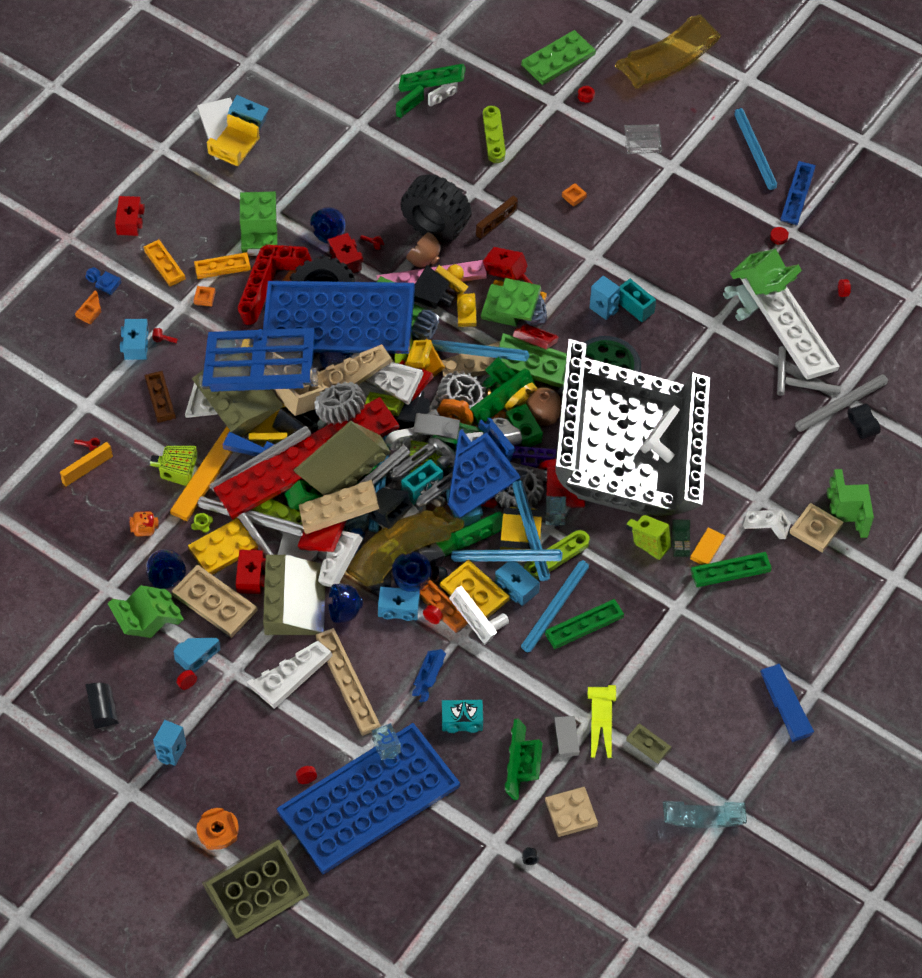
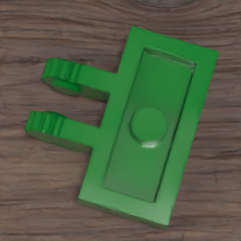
M498 357L485 369L490 376L484 380L481 386L486 387L485 390H487L495 382H498L490 389L493 392L517 373Z

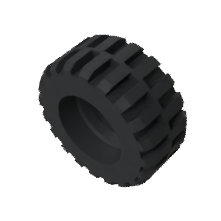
M426 174L417 177L401 198V211L408 224L412 225L413 229L419 231L423 236L430 232L439 242H449L456 239L470 220L472 214L471 205L468 202L467 196L463 195V191L460 188L458 189L454 183H450L446 178H440L438 175Z
M325 256L323 259L315 257L313 261H305L304 265H299L295 269L296 273H292L290 276L291 281L356 282L352 271L348 269L345 263H340V260L336 258L331 260L330 257Z

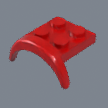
M556 459L541 462L538 469L547 468L546 507H560L559 503L551 506L553 503L550 500L562 499L561 507L585 508V500L578 499L577 495L567 490L558 480L556 475Z

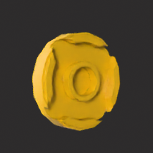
M533 383L527 384L508 400L505 408L511 410L517 405H524L529 394L537 391V387Z

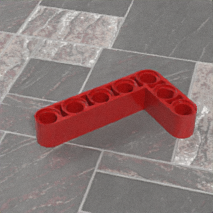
M265 245L261 247L238 305V312L244 324L252 325L257 322L267 296L268 281H273L277 269L295 270L299 265L303 266L305 261H312L306 247Z

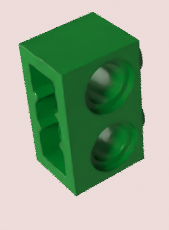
M527 404L506 411L505 419L521 432L522 442L519 444L520 447H532L542 443L543 432Z

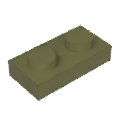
M640 723L626 739L627 742L658 765L671 751L670 745Z

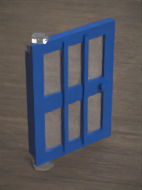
M314 328L208 332L204 372L202 376H199V386L203 387V389H211V392L304 388V385L317 387V367L312 368L315 330Z

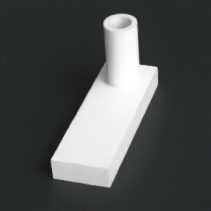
M675 405L665 412L640 447L643 453H647L652 449L667 463L671 461L675 454L663 445L659 439L680 411Z
M462 586L457 588L449 597L484 645L493 639L497 634V630L509 623V619L505 614H501L488 621Z

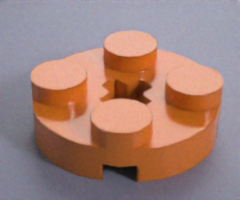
M443 399L437 408L440 416L460 420V423L471 425L473 422V413L466 401Z
M213 808L204 812L196 827L200 842L208 850L227 848L232 843H235L238 838L239 826L237 818L233 813L224 811L223 808ZM215 825L223 827L221 832L218 833L212 830L215 829Z

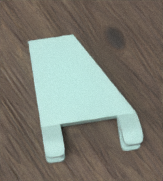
M745 285L725 287L724 298L729 299L738 295L744 308L737 310L735 317L738 321L748 318L759 308Z

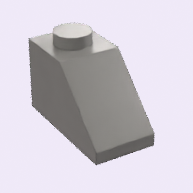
M416 413L413 432L457 439L460 420Z

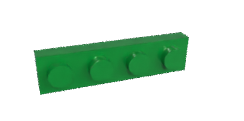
M464 64L403 74L400 77L398 88L401 92L414 90L419 85L428 88L461 82L464 80L466 67Z
M524 368L470 408L475 425H478L480 420L486 422L488 418H491L505 408L508 400L521 388L529 383L534 384L528 369Z
M762 552L691 567V574L697 588L771 572L772 567L767 553Z
M612 599L545 630V635L555 650L624 618V613L616 600Z

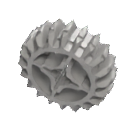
M464 370L460 371V373L454 371L452 374L448 373L446 377L442 378L441 383L438 385L436 396L439 397L438 403H441L443 399L466 401L470 409L487 396L484 393L486 387H481L482 381L478 382L476 380L477 376L471 377V372L466 375Z
M345 381L342 384L338 382L337 385H331L330 388H325V391L320 392V396L316 397L314 402L316 414L322 422L327 424L333 423L335 425L338 422L342 424L343 421H349L350 418H355V415L360 414V410L364 409L366 404L364 392L358 384L353 382L347 383Z
M512 464L521 476L520 480L523 482L530 508L536 506L538 501L542 499L544 490L540 474H535V469L529 470L528 465L522 468L521 464L518 467ZM528 484H530V486L533 489L531 492L528 490ZM512 485L507 488V493L502 491L495 496V501L500 502L501 508L504 506L506 508H518Z

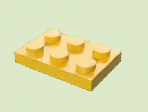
M237 518L189 544L188 550L200 567L213 575L237 562L239 550H258V545Z
M467 560L440 582V587L450 596L457 588L462 586L486 618H489L507 603L510 598L507 593L470 560Z

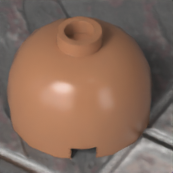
M428 232L417 242L416 247L411 249L406 259L419 268H425L426 265L429 266L430 264L434 266L440 260V257H438L441 251L439 241L433 234Z
M539 388L537 391L529 394L525 404H527L538 425L548 426L557 422V419L561 416L562 400L560 396L549 388Z

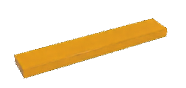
M227 426L171 508V515L188 521L198 506L199 498L205 496L210 488V484L215 481L232 455L233 451L223 449V443L230 431Z

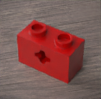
M119 196L115 220L117 235L138 236L139 229H142L143 226L141 215H144L145 206L141 204L140 197Z
M348 233L328 239V251L332 258L340 260V263H345L352 273L362 270L363 256L361 252L357 251L356 242L350 238Z
M493 247L483 260L487 274L517 280L528 267L522 252Z
M239 550L236 575L237 593L261 594V587H265V575L262 574L266 566V558L263 557L262 550Z

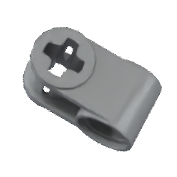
M504 418L492 419L513 446L521 444L522 435L518 428H515Z

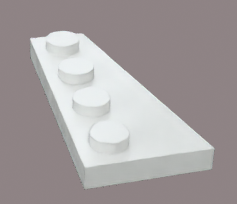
M354 353L352 358L359 356L360 353ZM391 362L365 381L409 405L423 376V371Z
M319 641L297 652L296 656L290 660H283L279 663L278 667L271 671L269 669L264 671L259 678L247 681L248 687L275 709L333 656L332 652Z

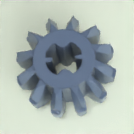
M539 295L532 320L527 321L529 326H539L547 321L546 305L541 295Z
M423 309L419 312L413 323L412 335L419 340H431L438 328L439 316L430 310Z

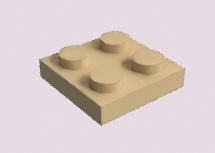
M810 503L790 529V534L823 553L843 526V521Z
M585 787L545 797V802L558 837L598 826V821Z

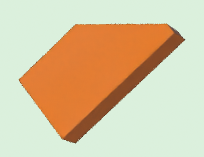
M96 290L75 313L77 318L90 325L101 313Z

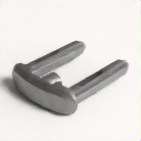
M430 438L427 445L393 469L391 478L399 479L434 453L442 456L436 460V464L441 470L449 465L453 468L455 452L441 440ZM452 472L420 495L416 505L418 507L426 506L448 490L451 485Z

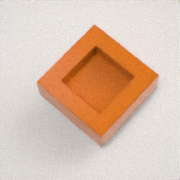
M574 183L562 192V197L574 207L587 198V193Z
M197 286L194 305L212 307L216 293L215 288Z

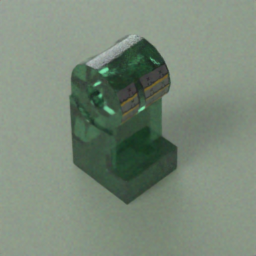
M673 519L671 526L673 557H690V520Z

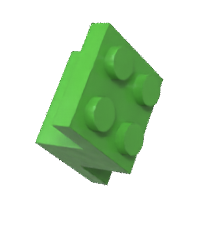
M276 191L240 192L242 253L248 252V249H261L265 245H278Z
M771 249L750 254L730 274L733 279L747 278L756 295L763 293L767 295L773 291L781 292L787 288L786 285L794 281L802 270L799 264L785 267L777 250Z
M505 278L503 286L491 284L481 313V319L515 327L519 319L531 321L540 295L541 285Z
M835 469L833 477H830V487L827 488V497L831 499L830 514L843 522H855L856 531L859 530L860 538H868L874 518L868 484L845 485L842 469Z
M140 585L126 601L111 599L108 603L121 629L127 635L152 638L165 623L179 625L184 620L180 614V609L174 604L170 592L166 589Z

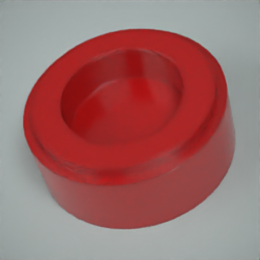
M582 86L579 88L578 99L581 102L589 103L594 100L595 90L592 87Z
M775 227L771 231L770 239L773 243L782 245L788 241L789 233L783 227Z
M840 279L838 282L840 297H849L851 293V284L848 279Z
M428 605L423 610V616L432 624H438L443 619L442 612L434 605Z
M186 670L178 676L176 683L182 690H187L196 683L197 676L192 670Z
M304 766L298 769L296 772L298 783L308 784L313 782L317 778L316 769L313 766Z

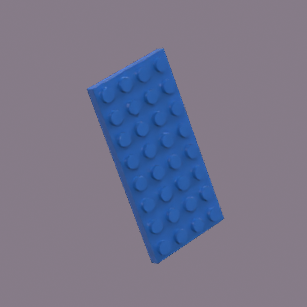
M268 281L263 330L314 328L313 352L362 353L382 344L388 354H409L415 284L397 282ZM304 337L267 338V346L304 345Z
M414 723L394 734L393 738L395 741L388 744H378L277 808V813L323 875L460 787L458 779ZM391 737L386 739L384 742L392 740Z

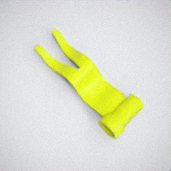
M616 685L588 687V699H592L591 758L596 756L600 727H603L607 758H612V701H616Z

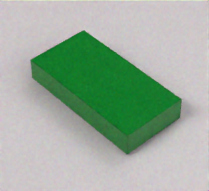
M421 85L417 86L396 103V116L402 118L424 100V87Z

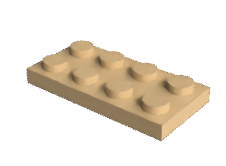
M372 480L312 501H307L300 504L299 509L304 532L308 534L378 510L379 505Z
M196 565L171 591L175 598L231 638L258 611L257 606L199 565Z

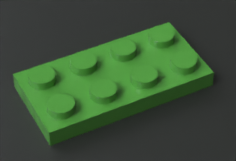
M573 30L523 59L521 65L537 81L544 85L594 56L596 50Z
M502 334L499 347L527 350L530 355L528 361L502 359L513 371L519 373L526 368L530 371L534 380L559 388L564 386L567 353L551 348L544 349L513 336Z

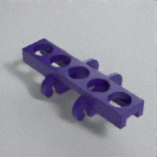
M514 446V451L516 452L512 456V458H521V462H523L521 465L537 468L539 466L537 463L540 460L555 459L556 449ZM529 450H533L535 453L533 455H529L527 452ZM526 457L535 458V463L526 462Z

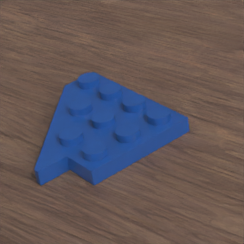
M462 429L458 433L448 506L459 520L521 478L487 432L472 442Z

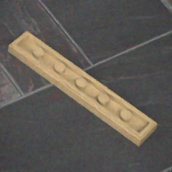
M332 628L316 634V640L332 652L333 656L327 663L361 735L364 736L381 729V725L335 629Z

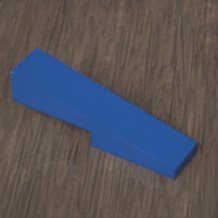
M798 161L780 221L798 225L816 165Z
M229 431L223 443V449L257 456L275 444L267 441L263 448Z
M780 664L761 669L760 672L775 708L778 707L792 742L810 737L814 730Z

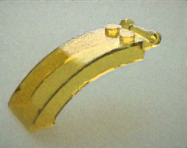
M701 14L692 16L681 27L661 41L646 48L631 51L626 58L618 60L615 63V67L621 70L631 80L632 85L638 89L644 84L667 78L684 69L707 52L720 39L721 35Z
M437 506L434 511L426 510L420 514L402 518L390 529L384 528L368 540L352 558L346 572L365 586L382 583L387 573L401 559L423 546L450 539L451 532L461 530L464 527V521L459 517L455 518L441 506Z

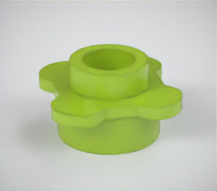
M205 513L196 514L191 528L207 533L210 531L209 526L213 522V518Z

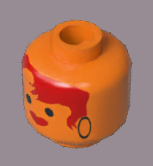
M151 511L135 512L133 517H130V532H134L136 537L152 536L155 529L159 527L158 517H154Z

